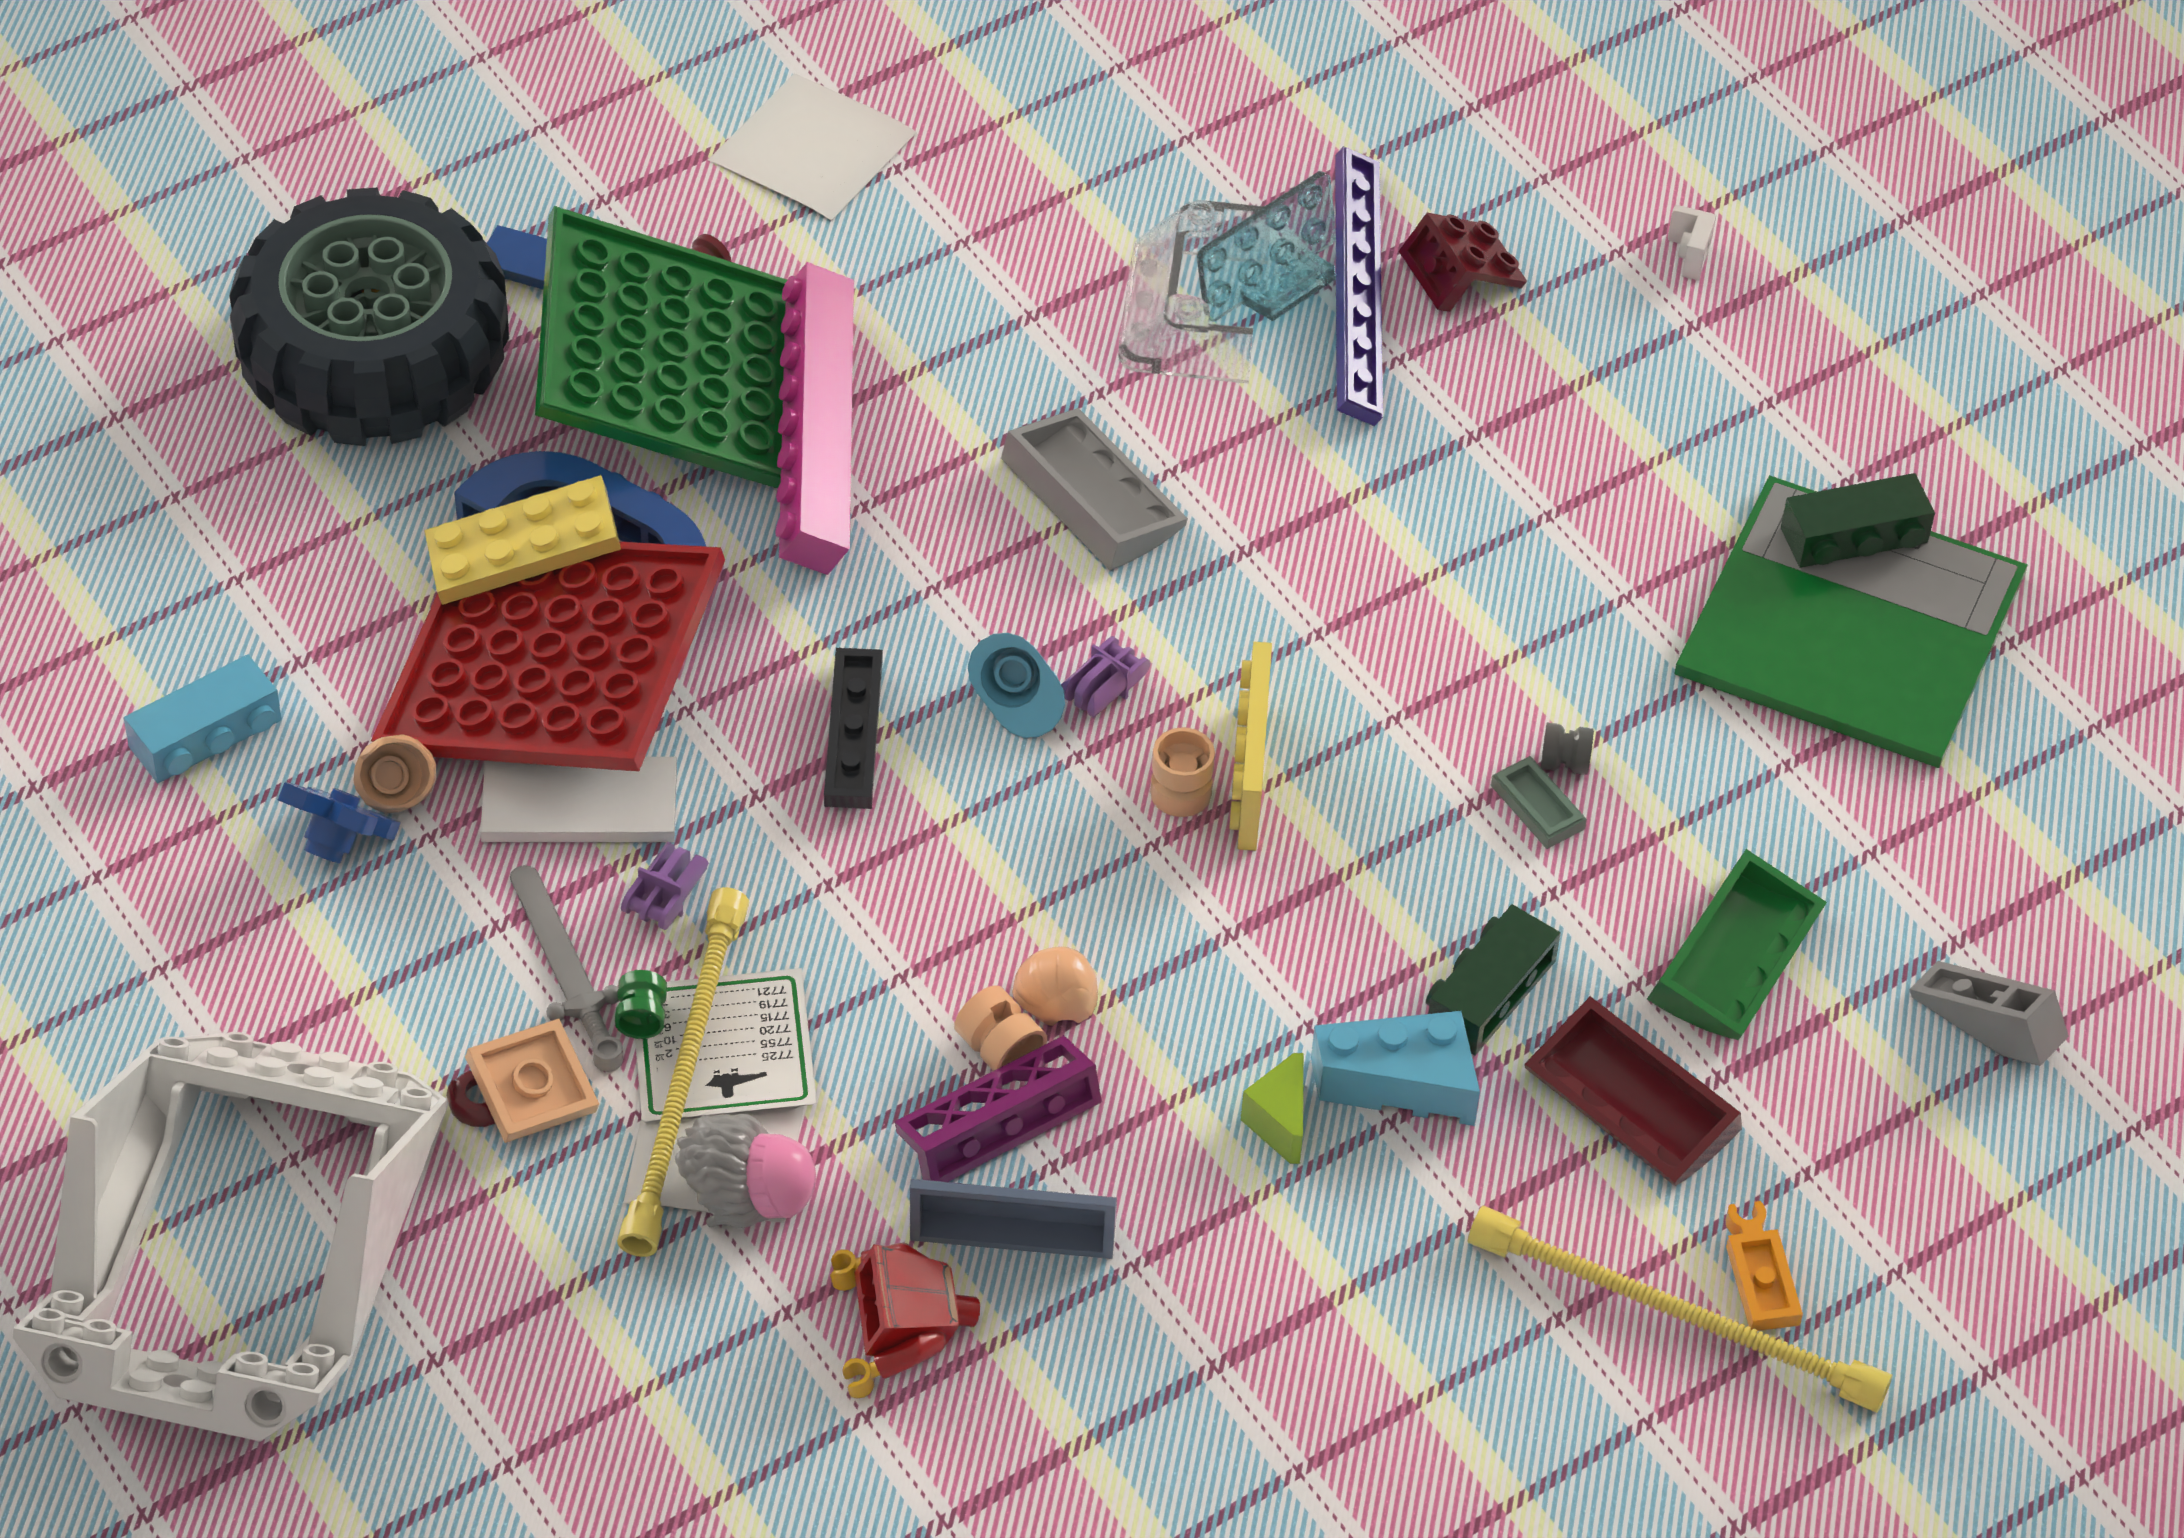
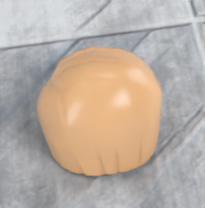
M404 734L381 737L367 745L359 755L354 769V786L366 805L384 813H399L418 805L432 791L436 781V763L432 753L417 739Z
M1069 947L1046 948L1032 954L1021 964L1015 975L1012 994L1016 1002L1023 1009L1033 1014L1046 1025L1054 1026L1061 1020H1073L1080 1023L1088 1019L1097 1006L1098 986L1096 973L1086 957L1077 950Z

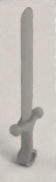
M519 866L511 872L510 880L567 1000L562 1004L558 1002L549 1004L546 1010L547 1017L552 1021L556 1019L562 1020L564 1016L581 1019L593 1044L594 1065L601 1071H614L622 1065L623 1047L619 1039L610 1036L599 1010L606 1003L615 1004L619 1002L617 995L618 986L609 985L604 990L594 991L539 873L531 866Z

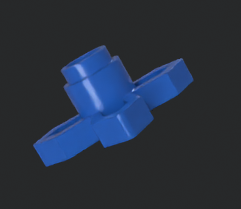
M284 782L278 797L280 802L312 813L304 835L308 839L304 850L335 863H341L344 853L350 854L357 833L368 836L373 834L385 839L395 840L401 824L400 821L359 807V797L333 788L330 794L317 788H305L293 783Z

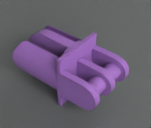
M1111 636L1099 647L1093 644L1091 646V658L1061 684L1064 690V697L1068 701L1074 699L1076 707L1083 711L1087 710L1088 715L1094 718L1118 696L1126 700L1128 698V691L1146 675L1151 662L1145 657L1138 659L1134 656L1135 650L1130 647L1123 649L1119 646V640Z
M667 841L647 870L641 867L638 868V878L624 896L621 911L627 914L635 911L640 914L639 918L648 922L650 919L658 922L659 928L663 930L668 929L677 915L683 916V902L707 870L709 864L707 859L696 854L691 860L690 851L681 847L675 849L674 844Z

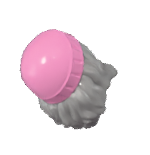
M728 1114L712 1115L711 1117L701 1116L694 1121L693 1127L685 1129L687 1137H680L677 1140L680 1151L675 1156V1163L678 1166L680 1175L697 1192V1202L704 1205L713 1214V1216L708 1217L706 1220L708 1227L725 1224L732 1227L745 1228L770 1218H790L801 1212L812 1197L815 1189L816 1170L808 1149L790 1137L780 1134H769L763 1125L750 1115L738 1114L730 1116Z

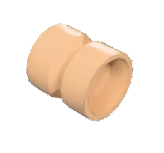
M1186 727L1173 728L1162 733L1155 741L1152 755L1153 773L1150 793L1153 803L1164 813L1176 817L1193 816L1202 812L1210 803L1215 750L1213 743L1207 735L1196 729Z
M990 986L976 993L965 1003L954 1022L955 1031L974 1051L980 1052V1057L993 1071L1047 1044L1046 1033L1027 1013H1021V1007L1001 986Z

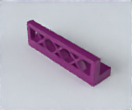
M1063 1035L894 1121L896 1132L917 1153L922 1180L949 1182L1100 1104L1102 1099L1096 1065ZM1061 1056H1064L1069 1061V1063L1060 1068L1044 1067L1045 1064ZM1012 1081H1028L1026 1085L1017 1090L1002 1089L1004 1085ZM971 1102L985 1103V1106L976 1111H960L961 1107ZM928 1124L942 1125L941 1129L925 1137L917 1131Z

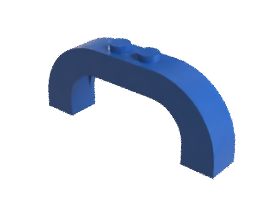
M534 451L507 456L476 471L454 492L458 520L601 475L606 486L620 541L706 546L700 530L688 515L665 501L659 494L651 491L648 492L627 481L624 476L617 472H610L587 459L571 454Z

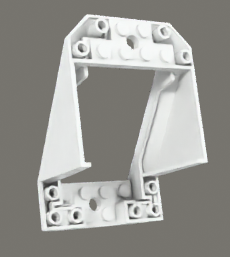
M228 1032L224 1035L163 1037L157 1039L70 1117L51 1292L14 1327L13 1339L58 1398L260 1442L317 1405L350 1366L444 1115L447 1099L414 1074L398 1071L397 1066L387 1062H372L367 1065L350 1061L347 1055L338 1052H324L319 1055L301 1051L302 1048L299 1045L290 1042H276L272 1045L254 1041L251 1035L242 1032ZM200 1091L239 1099H246L248 1096L342 1115L346 1116L351 1122L378 1127L374 1135L368 1175L353 1174L346 1181L311 1334L287 1360L284 1366L268 1363L267 1356L257 1352L233 1353L224 1364L217 1361L197 1363L179 1359L176 1353L166 1350L146 1352L132 1349L133 1331L116 1328V1325L109 1321Z

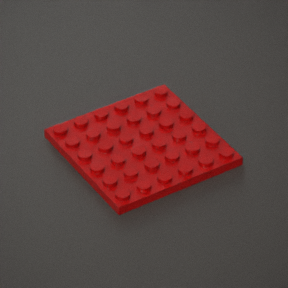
M619 542L620 550L442 605L437 593L371 742L381 737L404 734L420 741L432 753L433 757L639 772L724 565L725 558L721 547Z

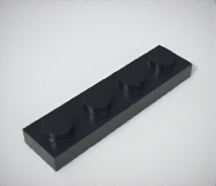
M836 648L824 787V807L872 809L883 650Z

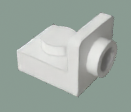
M1675 205L1671 214L1668 240L1680 243L1678 257L1685 259L1682 276L1699 281L1712 244L1717 214Z

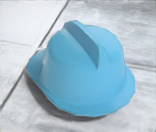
M1011 633L992 634L978 643L971 652L968 662L969 680L976 693L999 723L1010 733L1023 738L1040 737L1052 731L1061 720L1065 708L1064 690L1058 677L1035 647L1023 637Z

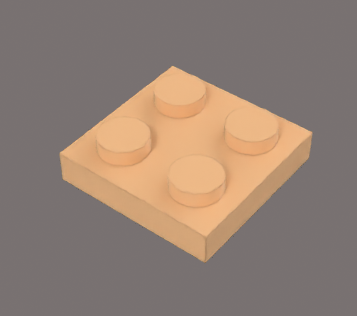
M560 1019L534 1026L468 1048L465 1059L504 1143L595 1113L598 1109L599 1102Z

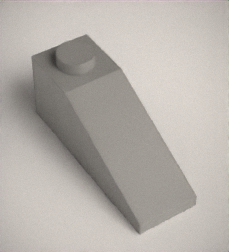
M1937 961L1909 989L1912 998L2004 1057L2041 1066L2069 1037L2055 990Z

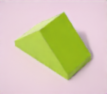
M1304 1053L1291 1054L1244 1090L1240 1120L1290 1164H1300L1303 1141Z

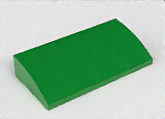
M1746 849L1653 988L1647 1000L1696 1027L1723 1037L1739 1040L1827 902Z

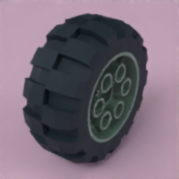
M378 187L346 189L347 197L326 202L323 196L320 195L294 206L290 220L282 223L274 219L254 239L248 251L249 256L244 255L236 270L229 294L232 309L230 322L235 354L241 362L243 378L258 399L269 409L275 408L276 414L286 424L310 436L320 429L327 431L334 443L366 446V439L371 437L390 436L391 444L422 437L424 426L438 421L445 427L466 413L475 400L474 393L483 395L504 360L503 349L509 340L505 276L495 252L483 240V236L469 221L452 208L440 213L437 205L430 197L405 190L401 191L399 197L380 196ZM371 289H376L380 291L375 293L371 292Z

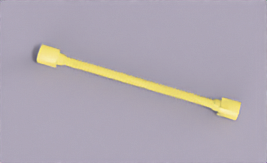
M722 887L715 889L710 897L706 912L707 925L705 929L709 943L673 1071L670 1089L668 1090L641 1194L637 1196L636 1200L630 1202L627 1215L622 1221L618 1235V1246L626 1253L634 1256L648 1257L654 1255L662 1233L661 1219L664 1212L661 1207L660 1197L670 1164L669 1161L674 1149L676 1135L681 1123L683 1109L727 946L732 941L737 940L749 906L747 896L733 888Z
M1484 1205L1479 1209L1468 1236L1469 1244L1504 1258L1509 1252L1518 1256L1527 1254L1528 1257H1533L1534 1260L1539 1259L1540 1262H1545L1546 1265L1551 1264L1554 1268L1558 1266V1270L1564 1269L1566 1273L1570 1271L1571 1275L1576 1274L1578 1278L1582 1276L1583 1280L1588 1279L1590 1283L1594 1281L1595 1285L1600 1284L1602 1288L1606 1286L1607 1290L1612 1289L1614 1293L1618 1291L1619 1295L1624 1293L1626 1298L1630 1296L1631 1300L1636 1299L1638 1303L1642 1301L1643 1305L1648 1304L1650 1308L1654 1306L1655 1310L1660 1309L1662 1313L1667 1311V1315L1673 1314L1674 1318L1679 1316V1320L1685 1319L1686 1323L1691 1321V1325L1697 1324L1698 1328L1703 1326L1705 1331L1709 1329L1710 1333L1715 1332L1717 1336L1722 1334V1338L1728 1337L1729 1341L1734 1339V1343L1740 1342L1741 1346L1746 1344V1347H1752L1753 1351L1758 1349L1759 1353L1762 1354L1764 1352L1766 1356L1771 1355L1773 1359L1777 1357L1778 1361L1783 1360L1785 1364L1789 1362L1790 1366L1795 1365L1797 1369L1802 1367L1801 1370L1804 1372L1808 1370L1809 1374L1814 1372L1816 1377L1819 1375L1821 1379L1826 1377V1381L1830 1382L1829 1385L1841 1389L1839 1397L1876 1413L1879 1412L1893 1377L1888 1372L1855 1359L1851 1366L1841 1361L1831 1363L1829 1359L1825 1361L1824 1357L1819 1359L1817 1354L1813 1356L1812 1352L1806 1353L1805 1349L1800 1351L1798 1346L1794 1348L1793 1344L1788 1346L1786 1341L1782 1343L1781 1339L1776 1340L1774 1336L1769 1338V1334L1763 1335L1762 1331L1757 1333L1756 1329L1751 1330L1749 1326L1745 1328L1744 1324L1739 1325L1737 1321L1733 1323V1320L1730 1318L1727 1320L1725 1316L1720 1317L1718 1313L1714 1315L1713 1311L1708 1313L1706 1308L1703 1310L1701 1306L1696 1308L1694 1303L1691 1305L1689 1301L1684 1303L1682 1298L1678 1300L1677 1296L1672 1297L1670 1293L1666 1295L1665 1291L1660 1292L1658 1288L1653 1290V1286L1647 1287L1646 1283L1641 1285V1281L1635 1282L1634 1278L1629 1280L1628 1276L1623 1277L1621 1273L1617 1275L1616 1271L1611 1272L1609 1268L1605 1270L1604 1266L1599 1267L1597 1263L1593 1265L1592 1261L1587 1262L1585 1258L1581 1260L1580 1256L1575 1257L1573 1253L1563 1252L1561 1248L1551 1247L1549 1243L1545 1244L1544 1241L1539 1242L1537 1238L1533 1239L1529 1232L1519 1229L1521 1221Z

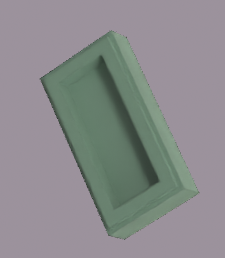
M1531 756L1492 775L1491 787L1546 849L1585 830L1587 819Z

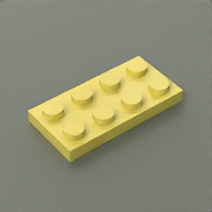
M601 475L424 530L436 590L442 605L621 549L606 486Z
M1253 641L1252 661L1242 660L1240 688L1249 689V691H1239L1237 725H1244L1246 727L1237 726L1235 762L1243 764L1234 763L1232 800L1240 801H1231L1229 825L1230 830H1239L1237 846L1239 850H1257L1272 643Z

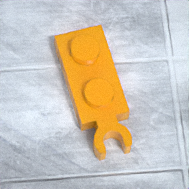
M1755 1201L1752 1210L1753 1219L1746 1220L1738 1215L1735 1204H1730L1725 1223L1727 1229L1733 1235H1728L1726 1249L1749 1327H1751V1330L1761 1331L1800 1326L1803 1313L1778 1229L1763 1231L1766 1219L1765 1206L1761 1201Z

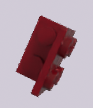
M1427 212L1399 250V253L1437 310L1451 312L1474 280L1516 288H1523L1527 282L1518 268L1519 263L1517 259L1507 252L1498 239V231L1485 221L1474 222L1460 219L1451 214L1444 216Z

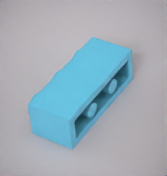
M249 654L123 717L129 748L157 784L174 775L184 773L191 766L215 754L225 752L232 745L256 733L264 732L273 724L282 720L278 690Z

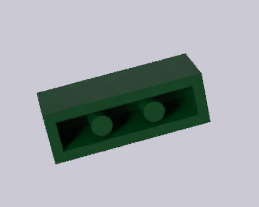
M1916 473L1787 497L1780 528L1799 568L1818 564L1826 565L1833 561L1859 556L1867 557L1879 552L1899 548H1913L1920 544L1928 543L1935 512Z
M1511 904L1500 918L1494 916L1488 921L1481 933L1480 941L1473 949L1467 947L1461 952L1450 976L1445 981L1439 979L1435 982L1426 998V1004L1429 1006L1428 1014L1461 1011L1471 1054L1476 1056L1556 962L1561 932Z

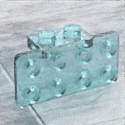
M1318 171L1198 251V273L1203 314L1206 319L1215 322L1243 304L1269 320L1274 321L1336 280L1335 265L1317 256L1318 253L1331 246L1336 239L1330 175L1323 171Z

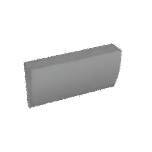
M1079 408L1008 431L1001 459L1109 570L1143 556L1186 526L1188 518Z

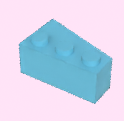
M1461 1011L1314 1026L1311 1064L1320 1101L1380 1111L1382 1105L1413 1110L1412 1116L1428 1118L1429 1113L1458 1117L1460 1118L1459 1124L1475 1126L1480 1089Z

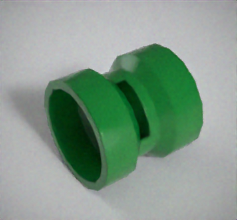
M634 970L625 973L618 981L617 995L620 1003L615 1012V1027L627 1037L635 1039L655 1037L664 1028L665 1010L662 1006L667 998V982L661 975L649 970Z

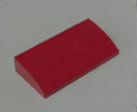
M1591 996L1524 1064L1525 1069L1674 1186H1677L1697 1172L1742 1130L1740 1111Z

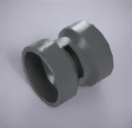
M1547 722L1541 768L1555 771L1562 763L1565 764V768H1570L1575 774L1588 775L1594 728L1579 727L1575 731L1570 730L1569 733H1565V729L1561 724Z

